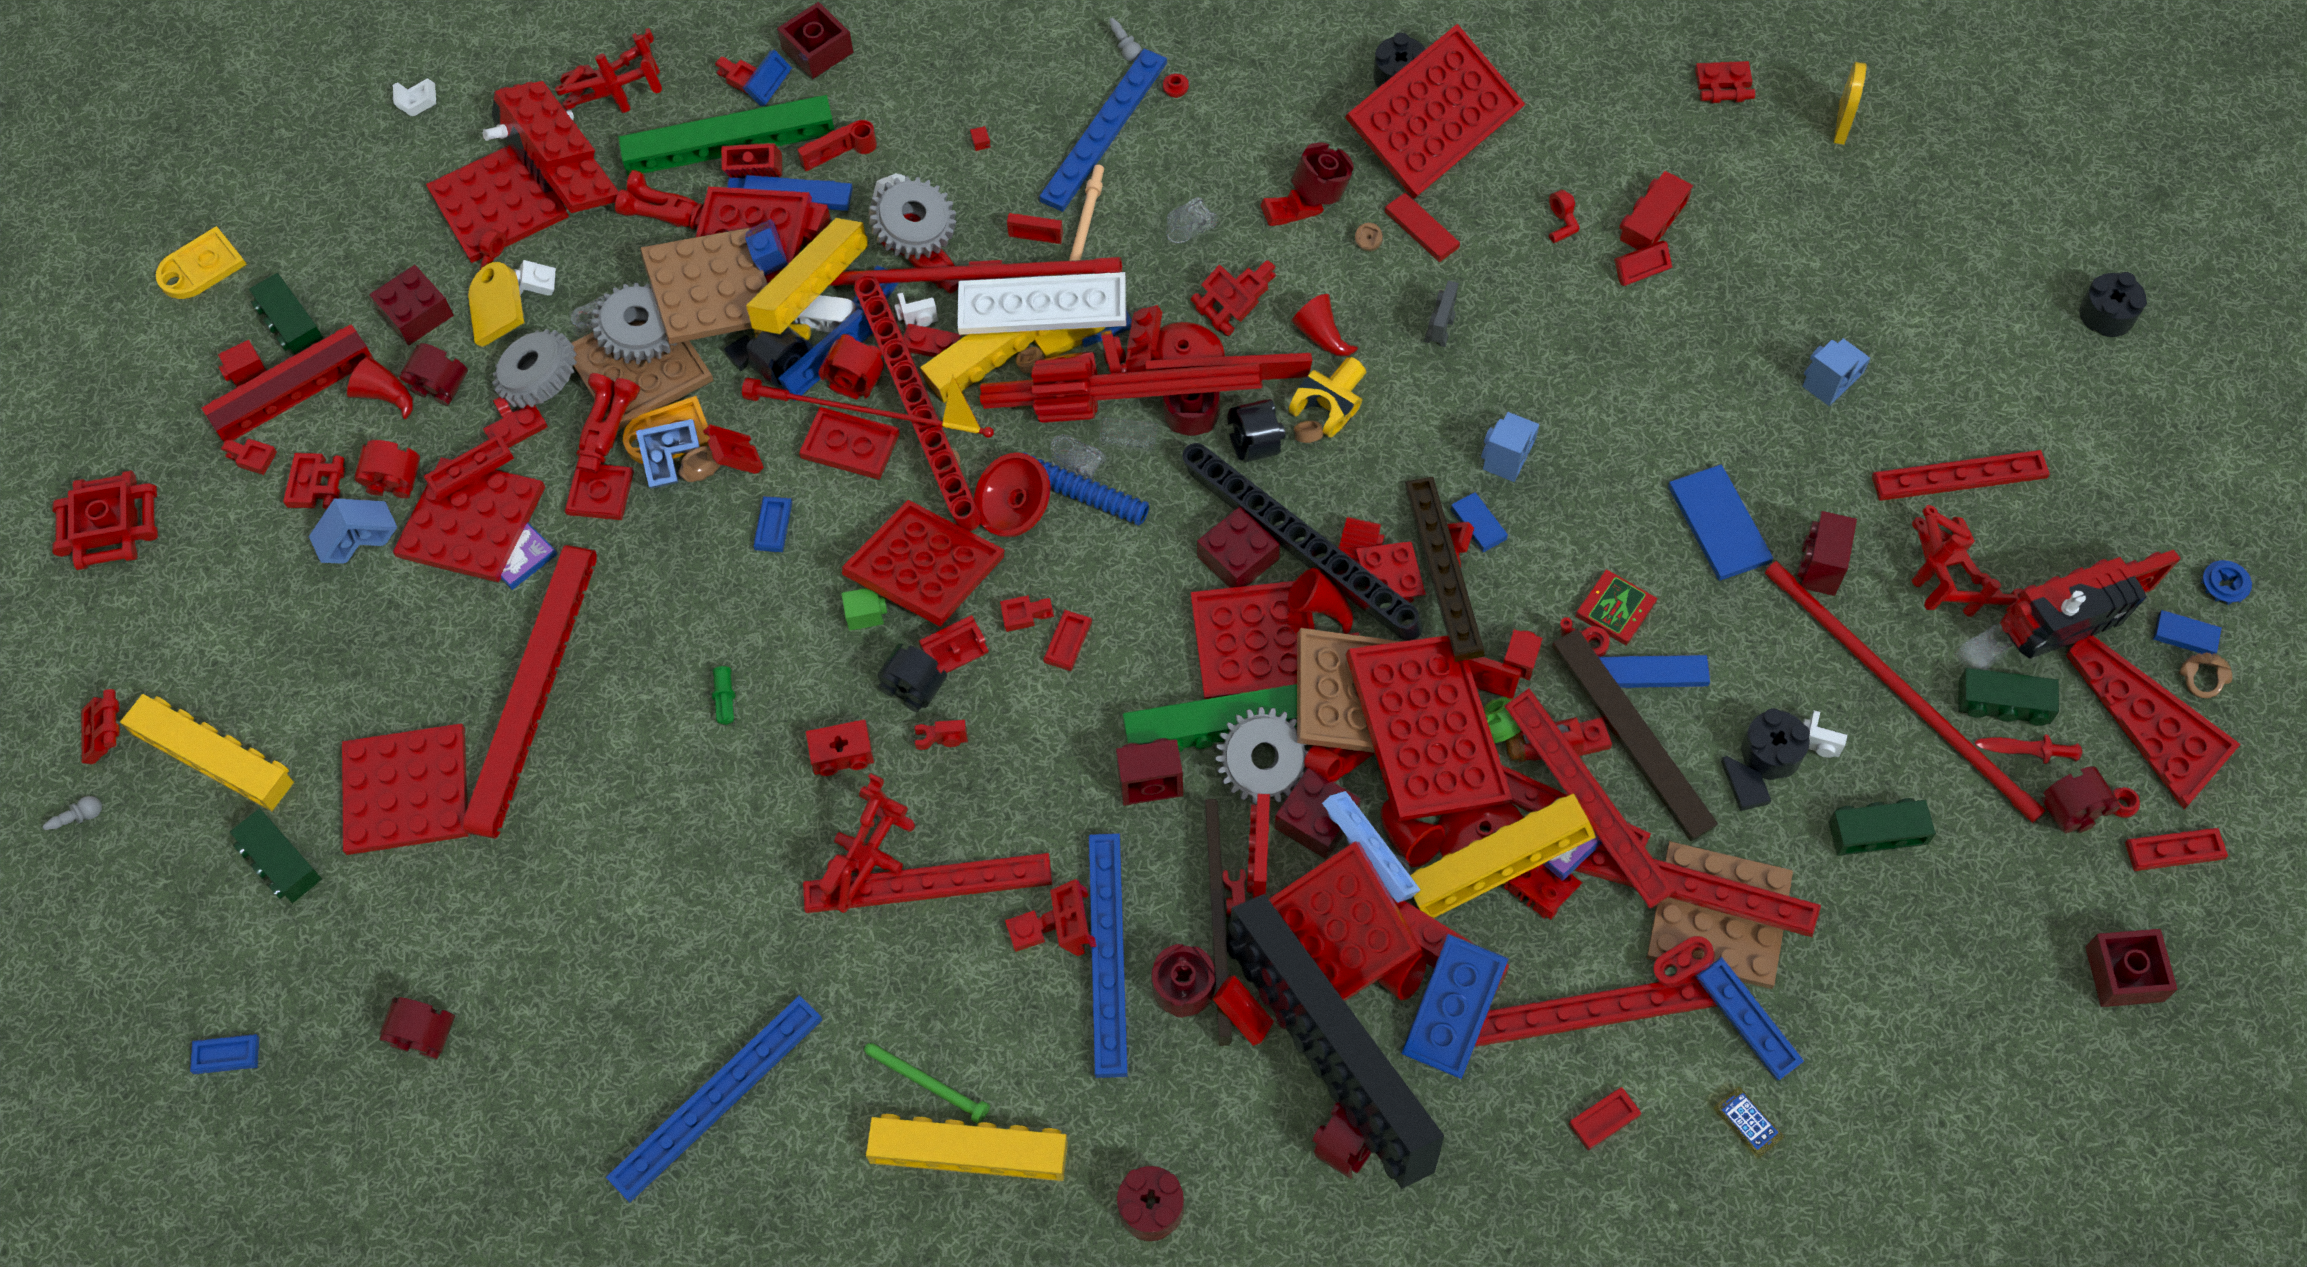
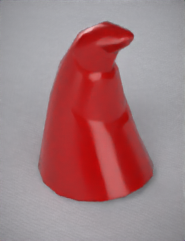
M1321 294L1310 300L1291 320L1307 338L1324 351L1336 356H1349L1358 350L1357 346L1348 345L1341 339L1334 322L1329 294Z
M371 356L359 362L349 379L347 397L387 401L401 409L403 419H407L413 411V398L407 387L392 372Z
M1316 568L1306 570L1296 579L1288 594V607L1291 612L1321 613L1336 618L1342 626L1343 633L1348 634L1353 625V612L1341 591Z
M1388 799L1384 802L1380 811L1382 827L1403 860L1410 867H1419L1431 861L1439 852L1444 842L1445 829L1443 826L1417 819L1396 822L1390 800Z
M1420 952L1377 980V982L1399 1000H1407L1415 994L1423 981L1427 966L1426 953Z

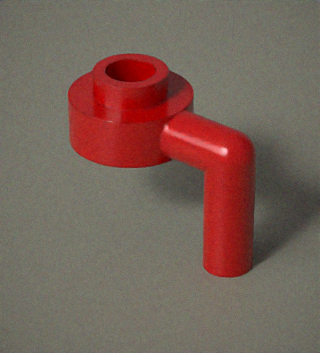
M1563 189L1552 193L1549 197L1550 207L1559 219H1563L1567 225L1549 234L1550 240L1556 243L1577 233L1580 226L1573 215L1575 207L1574 197Z
M495 229L484 232L479 239L480 251L484 254L480 270L487 264L494 262V258L498 257L505 247V235Z
M1565 617L1561 620L1560 633L1562 636L1576 630L1572 628V620ZM1592 626L1584 631H1580L1588 643L1592 640H1597L1600 643L1598 648H1592L1598 657H1602L1607 653L1610 639L1604 629Z

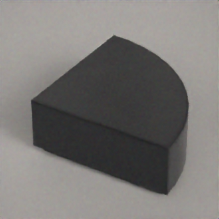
M747 334L724 348L725 354L740 372L749 364V353L746 348L750 339Z

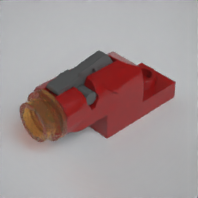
M1577 717L1555 722L1579 756L1611 749L1612 742L1602 717L1581 723L1578 722ZM1522 730L1506 740V747L1511 761L1519 760V762H1523L1526 760L1536 761L1542 759Z

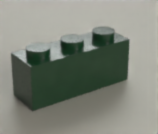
M278 272L249 288L254 297L250 301L259 316L263 313L267 316L263 321L272 334L276 331L279 333L276 339L285 352L290 349L295 356L314 343L324 339L316 324Z
M1966 668L1959 679L1958 712L1968 713L1973 718L1992 716L1998 717L1999 720L2004 722L2023 720L2029 721L2030 724L2035 726L2051 724L2059 713V679Z
M1905 798L1893 804L1874 802L1861 808H1854L1851 805L1843 806L1836 809L1828 821L1837 856L1928 845L1936 834L1926 799L1915 801L1914 798Z
M260 808L230 831L231 835L237 840L233 844L234 848L244 859L249 855L252 857L254 862L250 866L262 879L268 876L272 880L268 887L279 899L286 896L293 904L322 880L318 873Z

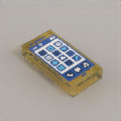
M1740 1086L1713 1108L1758 1159L1785 1137Z

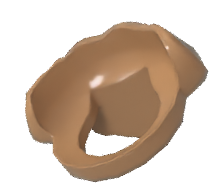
M702 446L693 449L683 457L678 474L688 482L703 481L707 477L712 476L721 465L717 464L713 459L710 447Z
M2215 653L2192 655L2186 659L2179 671L2185 677L2188 691L2199 698L2214 697L2222 690L2224 684L2232 682L2231 666H2229L2224 658ZM2199 664L2216 667L2217 685L2212 691H2200L2194 684V676L2198 671Z

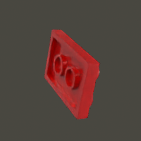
M819 407L799 454L800 458L880 480L900 432L898 427Z
M1258 794L1257 805L1251 804L1247 893H1253V898L1263 894L1266 895L1270 794Z

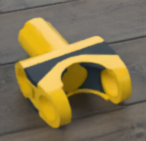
M1347 357L1330 378L1313 370L1301 383L1293 396L1288 410L1289 413L1297 417L1303 409L1309 407H1323L1327 409L1329 418L1322 432L1330 438L1333 437L1351 420L1361 406L1362 398L1351 391L1366 374L1365 367L1357 359Z

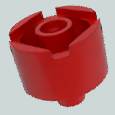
M843 334L840 339L833 343L819 369V376L822 381L826 378L831 383L829 388L837 394L858 400L859 396H864V399L870 396L884 369V363L881 359L882 352L873 345L867 346L856 341L852 336Z
M384 440L367 441V445H362L355 473V481L365 486L366 492L370 495L383 496L384 491L393 492V495L399 498H410L419 467L420 455L408 447L406 452L397 449L398 444Z

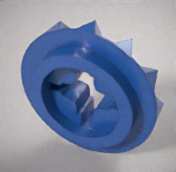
M2220 560L2213 562L2203 572L2201 583L2206 587V594L2211 593L2215 597V602L2222 600L2227 605L2233 602L2240 603L2251 591L2252 581L2248 572L2242 566L2232 561ZM2222 579L2224 581H2231L2234 579V582L2231 584L2230 588L2227 585H2219Z

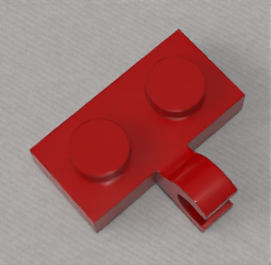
M1111 330L1101 332L1105 349L1103 354L1106 364L1109 365L1110 373H1127L1126 364L1119 363L1126 359L1119 336L1113 337Z
M498 397L493 402L502 419L483 428L488 439L500 434L507 447L510 448L546 429L548 426L535 405L533 407L527 405L512 412L505 398Z

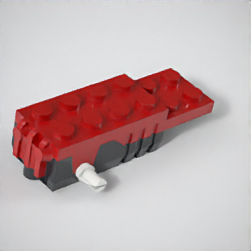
M530 81L523 85L515 84L511 88L502 87L494 92L492 118L496 127L483 129L482 133L486 141L495 138H505L524 166H527L530 174L534 175L535 181L540 184L544 193L555 191L570 213L616 202L619 191L594 159L595 149L574 123L573 112L571 110H564L543 81L534 83Z
M2171 550L2163 554L2158 551L2149 555L2141 562L2133 560L2125 564L2121 557L2110 561L2102 559L2091 568L2084 570L2083 567H2080L2066 577L2060 578L2055 576L2041 586L2036 587L2034 584L2026 587L2019 593L2020 598L2006 609L2007 614L2004 615L1999 623L2020 653L2029 659L2083 640L2089 635L2093 636L2100 631L2110 630L2112 626L2115 628L2122 625L2147 597L2145 593L2153 590L2181 558L2175 550Z

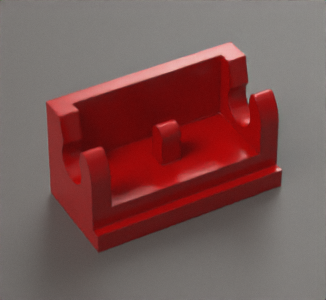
M972 615L919 640L921 650L939 663L936 669L940 673L943 670L948 673L989 653L984 643L986 640Z
M1074 879L1050 890L1059 946L1076 956L1085 954L1082 944L1096 947L1095 937L1088 934L1082 898L1088 897L1087 888L1081 885L1079 880Z

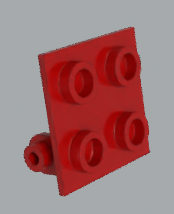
M1411 541L1357 548L1355 550L1358 562L1362 567L1409 603L1414 602L1413 597L1426 595Z
M1541 864L1503 883V885H1505L1504 889L1514 896L1518 897L1521 894L1519 897L1521 902L1526 896L1530 898L1526 906L1530 907L1535 902L1532 909L1540 914L1543 919L1547 917L1552 920L1558 912L1557 909L1583 882L1572 874L1562 881Z

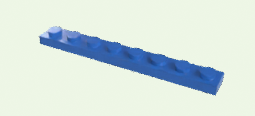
M1145 48L1039 196L1041 203L1062 212L1066 209L1094 169V166L1101 159L1166 66V57Z
M1120 834L1089 835L1091 936L1095 937L1097 945L1092 947L1095 1078L1128 1077Z
M799 995L606 1176L608 1181L630 1203L822 1021L821 1016Z

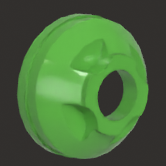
M1502 697L1492 700L1485 705L1484 712L1494 743L1505 741L1521 731L1504 707V705L1513 700L1512 698Z

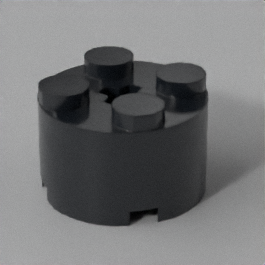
M1397 33L1394 37L1384 40L1375 52L1373 75L1376 86L1378 88L1426 50L1419 41L1410 38L1406 33Z
M2122 272L2100 275L2093 280L2081 302L2079 309L2080 318L2087 328L2092 331L2094 329L2102 333L2101 335L2122 336L2131 330L2147 304L2146 294L2132 273Z
M788 326L781 334L762 331L757 338L749 341L746 350L749 353L751 368L774 386L780 388L779 385L781 383L778 378L813 347L809 341Z
M1272 399L1230 408L1228 411V425L1233 424L1234 433L1229 434L1230 440L1238 459L1244 460L1243 463L1275 456L1281 452V440L1285 439L1286 436L1285 429L1281 422H1277L1275 405Z
M899 643L877 674L880 681L878 688L888 696L892 697L895 695L903 699V704L908 709L919 712L921 708L928 707L946 680L947 673L945 670L940 673L936 669L939 663L927 653L911 645L907 650L903 649V644Z
M1776 708L1768 709L1751 722L1742 741L1741 751L1746 766L1760 772L1762 778L1767 780L1787 778L1793 775L1798 770L1809 749L1810 730L1794 715Z

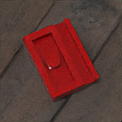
M711 424L703 430V433L710 438L707 442L712 451V457L717 464L753 474L759 473L764 468L755 446L749 443L751 440L749 435Z

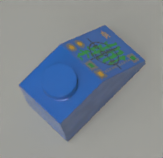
M772 219L754 226L746 232L745 239L752 260L760 271L763 270L764 275H768L788 265Z

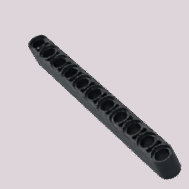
M1193 443L1184 449L1182 457L1188 472L1204 487L1234 510L1241 507L1280 543V546L1310 569L1316 568L1320 570L1342 594L1400 639L1410 641L1417 639L1421 635L1423 627L1415 606L1200 443ZM1242 490L1240 493L1234 494V492ZM1257 506H1263L1260 509L1254 510ZM1284 521L1281 525L1274 526L1277 522ZM1305 537L1302 541L1295 542L1296 539ZM1322 553H1325V554H1326V555H1325L1324 557H1322V558H1316V556L1319 555V554H1322ZM1347 570L1346 573L1342 575H1337L1339 571ZM1369 586L1366 591H1358L1361 587ZM1384 603H1391L1387 608H1379ZM1405 620H1413L1409 625H1401Z

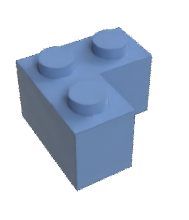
M1844 338L1839 343L1831 340L1825 347L1819 346L1811 355L1810 360H1812V363L1804 372L1806 379L1802 387L1830 406L1865 372L1870 357Z
M1507 412L1504 420L1499 419L1495 428L1490 427L1484 439L1486 445L1481 455V458L1485 459L1483 470L1515 482L1537 438L1539 424Z
M690 419L636 431L649 488L653 489L679 483L672 455L690 452L700 447L694 420Z
M334 498L309 535V538L321 563L344 564L349 561L359 545H385L397 529V525L385 501Z

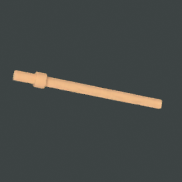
M1102 165L1094 166L1091 179L1087 181L1085 189L1087 195L1069 261L1081 260L1096 199L1101 195L1103 187L1101 180L1104 167Z

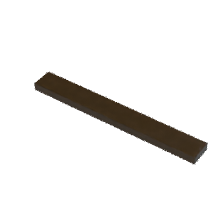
M1434 477L1405 481L1406 492L1454 661L1458 662L1485 657L1484 646Z
M1577 628L1554 641L1552 644L1554 651L1688 839L1693 841L1718 825L1717 821Z
M1205 799L1215 986L1217 993L1225 979L1228 978L1218 801L1216 799ZM1217 1005L1219 1046H1230L1232 1044L1231 1020Z

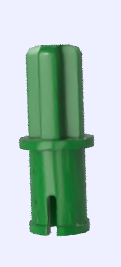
M718 666L713 669L714 692H712L711 696L715 701L716 721L722 725H728L734 721L733 699L736 697V693L732 690V670L727 666Z

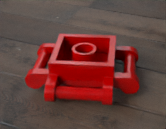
M132 470L122 472V475L91 481H85L84 479L73 481V490L68 491V497L57 499L52 503V511L56 514L55 542L52 544V553L63 557L73 552V564L76 570L87 569L88 565L121 559L126 561L137 560L138 553L135 540L152 541L158 538V528L155 526L154 498L157 497V486L149 483L137 485L136 476ZM142 498V526H138V509L135 507V499ZM122 543V548L86 554V549Z

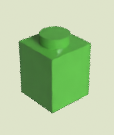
M868 588L842 593L845 618L849 631L884 624L882 614L888 613L885 597H879V594Z

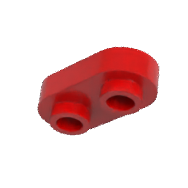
M1693 936L1656 959L1654 973L1657 980L1667 987H1676L1707 969L1713 963L1715 957L1713 946L1709 940L1701 936ZM1700 950L1704 952L1703 958H1693L1695 951ZM1669 967L1677 969L1676 974L1673 976H1668L1665 972Z

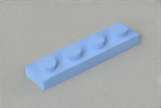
M1346 791L1331 795L1322 803L1327 809L1331 820L1338 824L1347 836L1349 844L1355 841L1360 842L1389 894L1397 903L1412 898L1421 890Z

